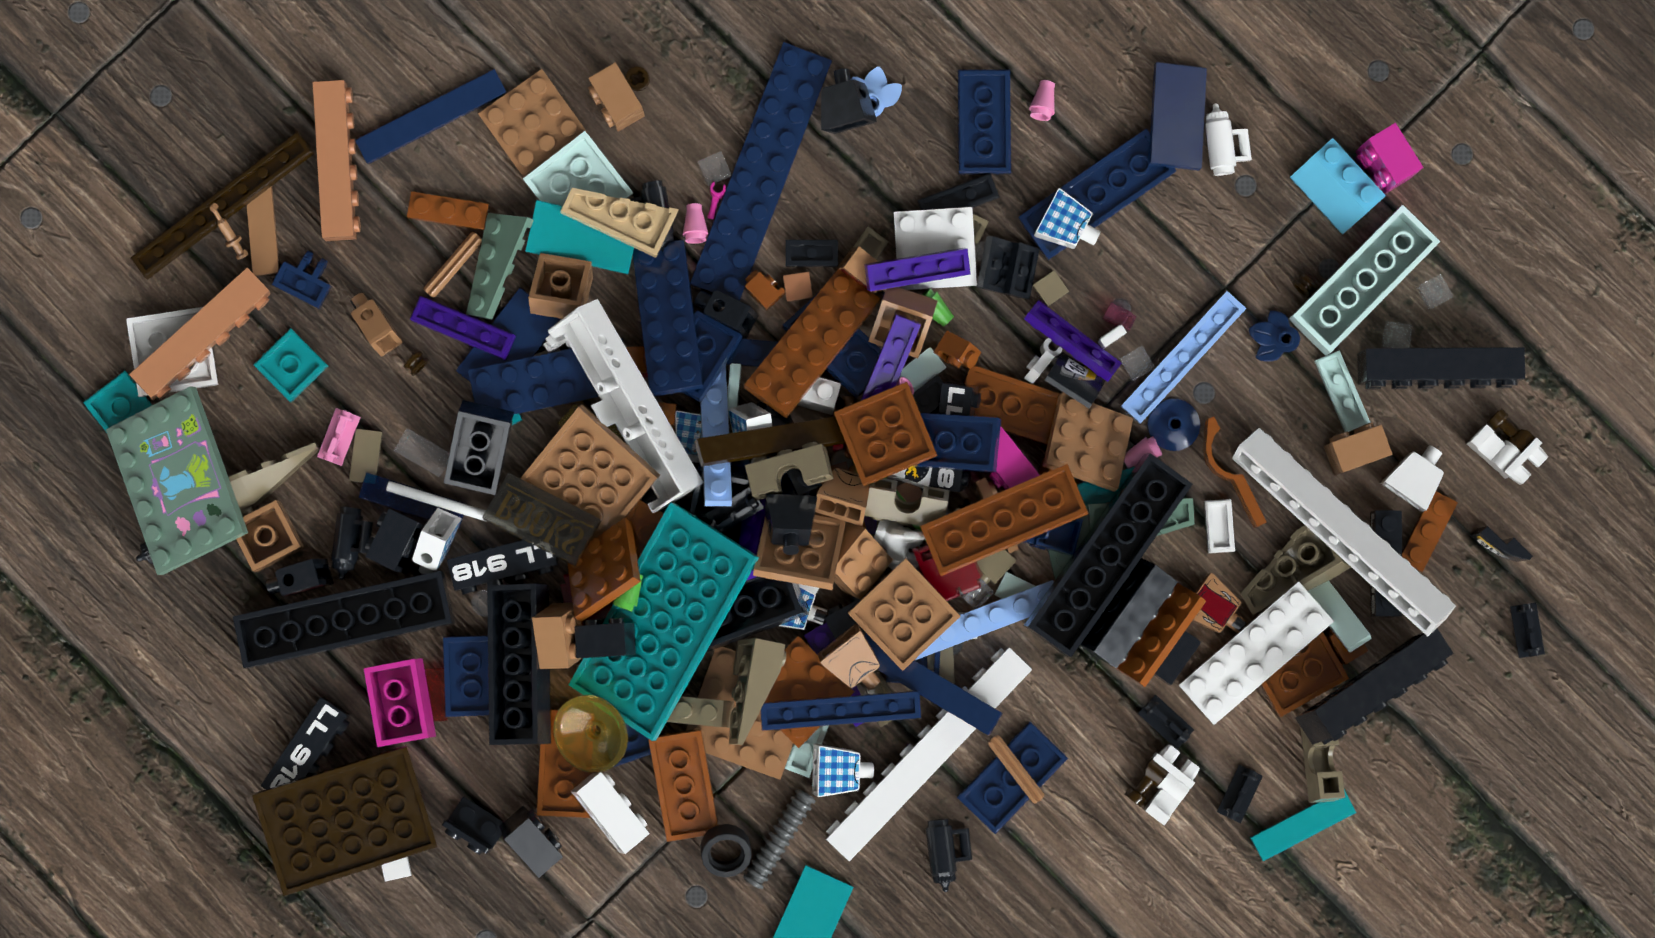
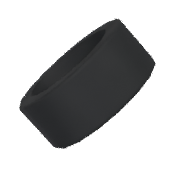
M716 825L709 829L702 837L700 845L702 862L710 873L720 877L736 876L749 865L752 855L749 837L744 830L736 825ZM722 840H733L741 845L740 855L733 860L725 862L714 859L711 856L710 850L715 843Z

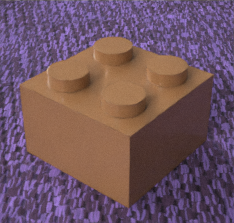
M616 62L588 78L591 85L587 87L589 94L596 106L602 104V116L610 128L615 126L619 132L645 116L640 102Z
M540 253L528 297L530 314L563 319L577 307L587 304L593 280L592 262Z
M900 287L886 289L868 342L883 346L896 314L921 323L909 356L918 358L938 300Z
M1372 422L1354 429V435L1349 436L1347 431L1329 438L1330 444L1325 445L1324 449L1334 476L1393 455L1382 425L1374 427Z
M275 500L243 517L248 533L236 540L253 572H260L304 549L281 501Z
M846 521L834 583L843 592L861 600L893 559L865 528Z
M572 602L552 603L532 617L540 669L570 668L581 659L576 658L575 626H584V621L581 622L574 618Z

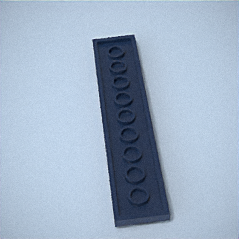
M783 42L690 285L710 293L718 290L740 301L747 284L745 279L751 274L832 60Z

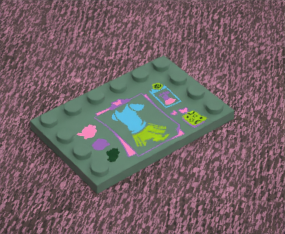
M190 386L106 429L157 575H164L248 533L196 387Z

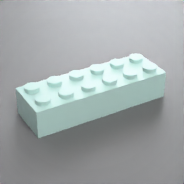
M1404 205L1400 206L1289 318V321L1325 356L1330 354L1440 241Z

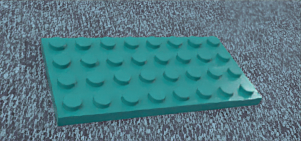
M670 502L638 559L639 574L643 578L641 580L637 607L634 606L633 611L630 612L613 605L603 624H609L608 619L624 618L625 623H634L636 655L583 658L568 685L651 741H656L759 557L679 505Z

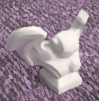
M886 519L880 521L874 539L883 546L893 559L889 567L893 570L906 558L917 568L919 564L914 553L909 552V548L920 547L923 540H926L923 532L918 529L911 530L908 527H903V525L898 524L896 521Z

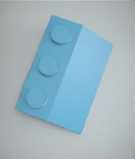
M1333 138L1290 176L1292 181L1342 235L1386 196Z

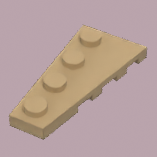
M572 188L561 209V214L656 258L679 209L664 208L655 204H644L630 201V199L615 198L601 193Z

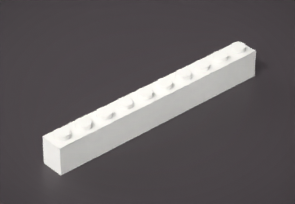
M1258 428L1238 446L1232 459L1425 635L1429 636L1448 618L1456 607L1450 598L1442 594L1431 584L1427 577L1421 575L1411 566L1407 559L1401 557L1387 541L1380 538L1367 523L1359 519L1347 505L1338 500L1327 487H1324L1307 469H1304L1297 463L1291 454L1276 444L1271 436Z
M1000 648L990 659L994 663L987 670L982 667L972 678L975 683L969 689L965 686L962 689L996 708L1032 670L1010 648H1007L1005 651ZM942 709L936 715L939 719L933 727L928 724L917 735L920 740L913 747L909 744L899 754L902 759L896 765L893 763L889 764L881 773L884 778L878 784L872 782L863 792L866 797L859 804L854 801L847 808L845 813L848 816L841 823L836 820L826 832L829 836L826 840L850 861L976 729L975 727Z

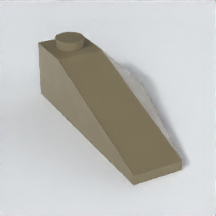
M314 442L281 456L282 460L278 462L271 460L261 463L256 468V472L244 470L230 476L229 480L242 516L244 517L253 512V507L261 504L320 450L319 445Z
M1304 525L1292 534L1290 541L1282 550L1277 551L1274 555L1275 558L1264 570L1262 569L1241 594L1252 615L1256 616L1264 612L1298 581L1309 591L1330 581L1350 569L1351 566Z
M757 638L738 641L733 666V675L738 676L736 687L732 689V698L736 702V707L733 708L730 715L729 744L743 745L781 671V667L785 664V644Z

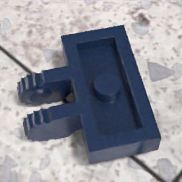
M310 251L305 253L298 268L283 262L272 285L320 309L332 287L319 280L328 261L322 258L317 263L312 275L304 272L313 259V253Z

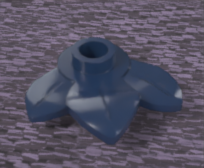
M1270 311L1268 322L1256 323L1249 328L1251 337L1261 345L1256 354V359L1260 361H1276L1284 352H1292L1300 344L1299 332L1295 328L1290 327L1288 317L1279 311ZM1286 334L1291 335L1289 343H1283L1282 341L1283 336Z

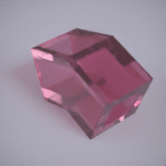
M1110 303L1103 317V320L1115 326L1122 325L1127 331H1130L1136 319L1133 313L1113 303Z

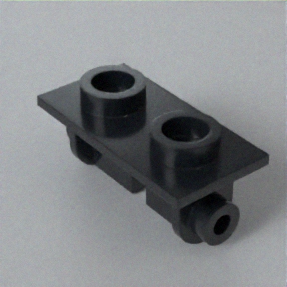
M747 487L732 497L731 506H717L705 515L711 522L709 525L723 534L762 510L764 506L760 500L752 496L751 488Z
M1536 602L1510 606L1518 658L1545 654Z
M1156 694L1138 713L1176 749L1182 743L1184 744L1194 731L1186 721Z
M1239 765L1217 813L1241 824L1263 776Z

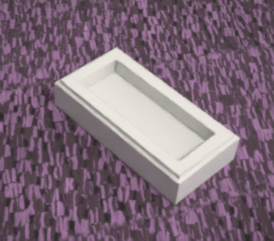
M1231 499L1204 501L1208 553L1235 552Z

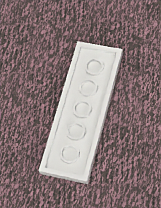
M1298 581L1180 683L1179 686L1212 724L1215 725L1331 625L1334 620Z

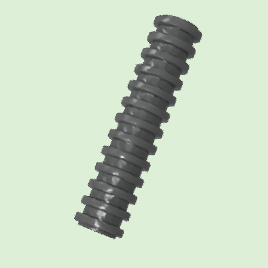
M801 789L795 790V797L791 796V803H787V810L782 811V818L779 817L777 819L779 823L777 825L774 824V831L769 832L770 837L765 839V846L760 847L762 851L756 854V860H752L751 863L753 865L747 868L749 871L747 875H743L746 882L758 889H763V882H767L768 874L771 875L773 873L771 869L773 867L776 868V861L781 859L780 854L785 853V846L790 845L788 841L794 838V831L798 832L799 829L797 827L799 824L802 825V818L807 817V810L810 811L812 809L810 805L816 802L814 797Z

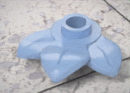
M880 67L871 70L865 77V80L858 77L851 78V80L863 82L867 86L871 101L876 103L874 108L876 117L883 112L885 107L893 106L901 95L902 85L898 83L887 84L886 76Z

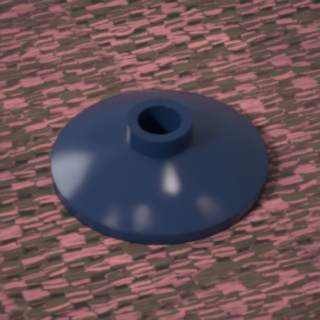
M1168 399L1159 403L1150 413L1148 431L1150 436L1155 438L1159 447L1169 451H1180L1189 447L1197 439L1200 431V419L1193 406L1186 401ZM1173 419L1179 421L1180 426L1178 429L1171 427L1170 423Z

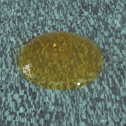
M580 695L567 701L557 712L553 729L555 742L562 756L572 766L585 772L598 773L611 769L623 758L628 744L627 728L618 710L608 701L593 695ZM596 725L599 726L601 732L597 730Z

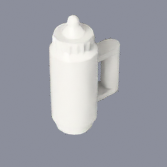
M1217 103L1213 104L1212 112L1206 114L1205 123L1210 169L1213 170L1214 176L1235 173L1234 167L1236 162L1252 160L1248 129L1232 130L1228 113L1221 111ZM1233 135H1238L1241 156L1235 157Z

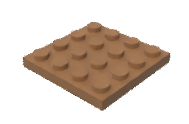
M580 405L519 479V482L540 501L574 517L572 519L548 507L556 516L562 518L565 524L572 520H578L579 524L575 522L569 527L571 529L573 527H580L584 531L583 540L589 543L625 518L660 477V474L605 424L601 423L585 406ZM580 521H582V522H584L585 524H587V525L593 527V529H591V528H589V527H587V526L581 524ZM575 529L574 532L580 535V530Z
M725 647L715 649L698 698L734 701L732 689L736 687L738 676L733 675L736 651ZM760 712L743 745L729 744L730 728L688 724L686 731L702 729L707 754L779 780L781 779L793 742L780 729L762 731Z

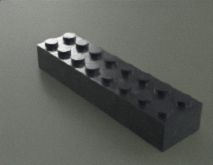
M1151 453L1144 454L1023 626L1066 657H1072L1193 484Z
M443 571L233 616L243 669L455 624Z

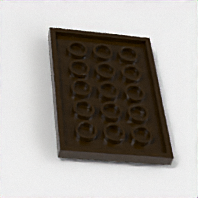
M406 745L252 794L283 896L437 847Z

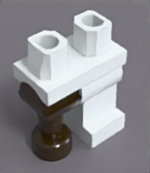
M1501 408L1487 423L1493 429L1499 427L1508 438L1503 442L1494 433V430L1485 425L1466 444L1498 471L1503 478L1510 477L1521 485L1531 476V473L1522 464L1528 459L1536 467H1539L1548 456L1540 447L1542 442L1535 438L1530 431L1519 430L1506 419L1508 413Z
M1170 744L1164 747L1159 754L1154 753L1145 765L1144 776L1135 789L1130 787L1124 794L1141 807L1146 801L1143 795L1153 785L1159 790L1143 810L1163 825L1167 823L1171 814L1195 784L1193 779L1200 769L1189 759L1180 770L1173 766L1172 763L1180 752Z

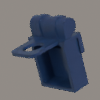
M1075 519L1023 541V543L1030 544L1029 546L1038 549H1048L1072 556L1076 550L1083 519Z

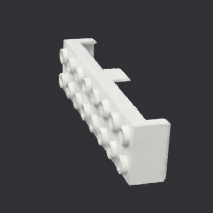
M598 299L577 307L548 329L552 339L562 335L565 336L598 393L601 401L591 405L599 421L607 427L615 424L626 444L660 474V477L651 486L658 498L648 504L653 513L667 507L670 502L675 503L704 483Z

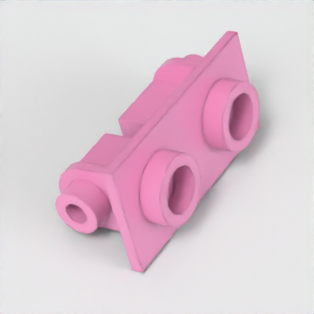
M336 408L317 457L342 466L361 417Z

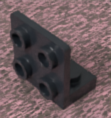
M463 796L449 819L444 820L442 826L446 828L444 832L455 840L461 838L469 842L467 847L480 855L483 852L487 854L492 851L502 835L499 826L504 821Z

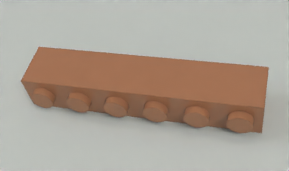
M344 80L313 82L322 238L325 241L357 239L356 232L361 231L360 217H355V206H359L358 190L354 191L353 180H357L358 175L357 166L352 165V155L356 154L355 139H351L350 129H354V115L349 113V103H353L352 88L348 87Z
M246 268L129 375L153 401L157 397L162 399L171 391L169 386L177 379L180 382L186 378L191 372L189 368L195 362L202 363L211 354L209 350L216 343L220 346L231 336L228 333L235 326L238 328L243 326L250 319L248 314L255 308L260 310L270 300L268 298L270 291Z

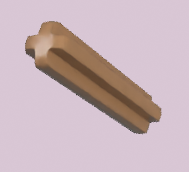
M471 232L425 285L424 291L431 297H436L481 245L482 238L475 232Z
M999 735L991 738L988 741V745L1032 803H1037L1043 799L1044 793Z

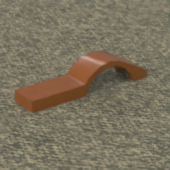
M1213 416L1205 421L1203 455L1206 465L1216 476L1223 480L1231 481L1253 528H1256L1266 523V520L1244 475H1234L1225 472L1216 464L1212 456L1211 445L1215 434L1220 430Z

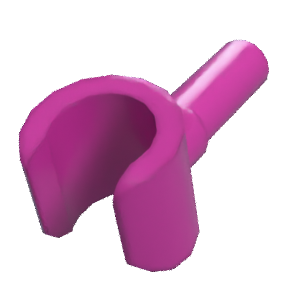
M715 181L710 186L712 200L708 219L714 220L719 200L724 197L726 192L725 184L721 192H715L713 190Z

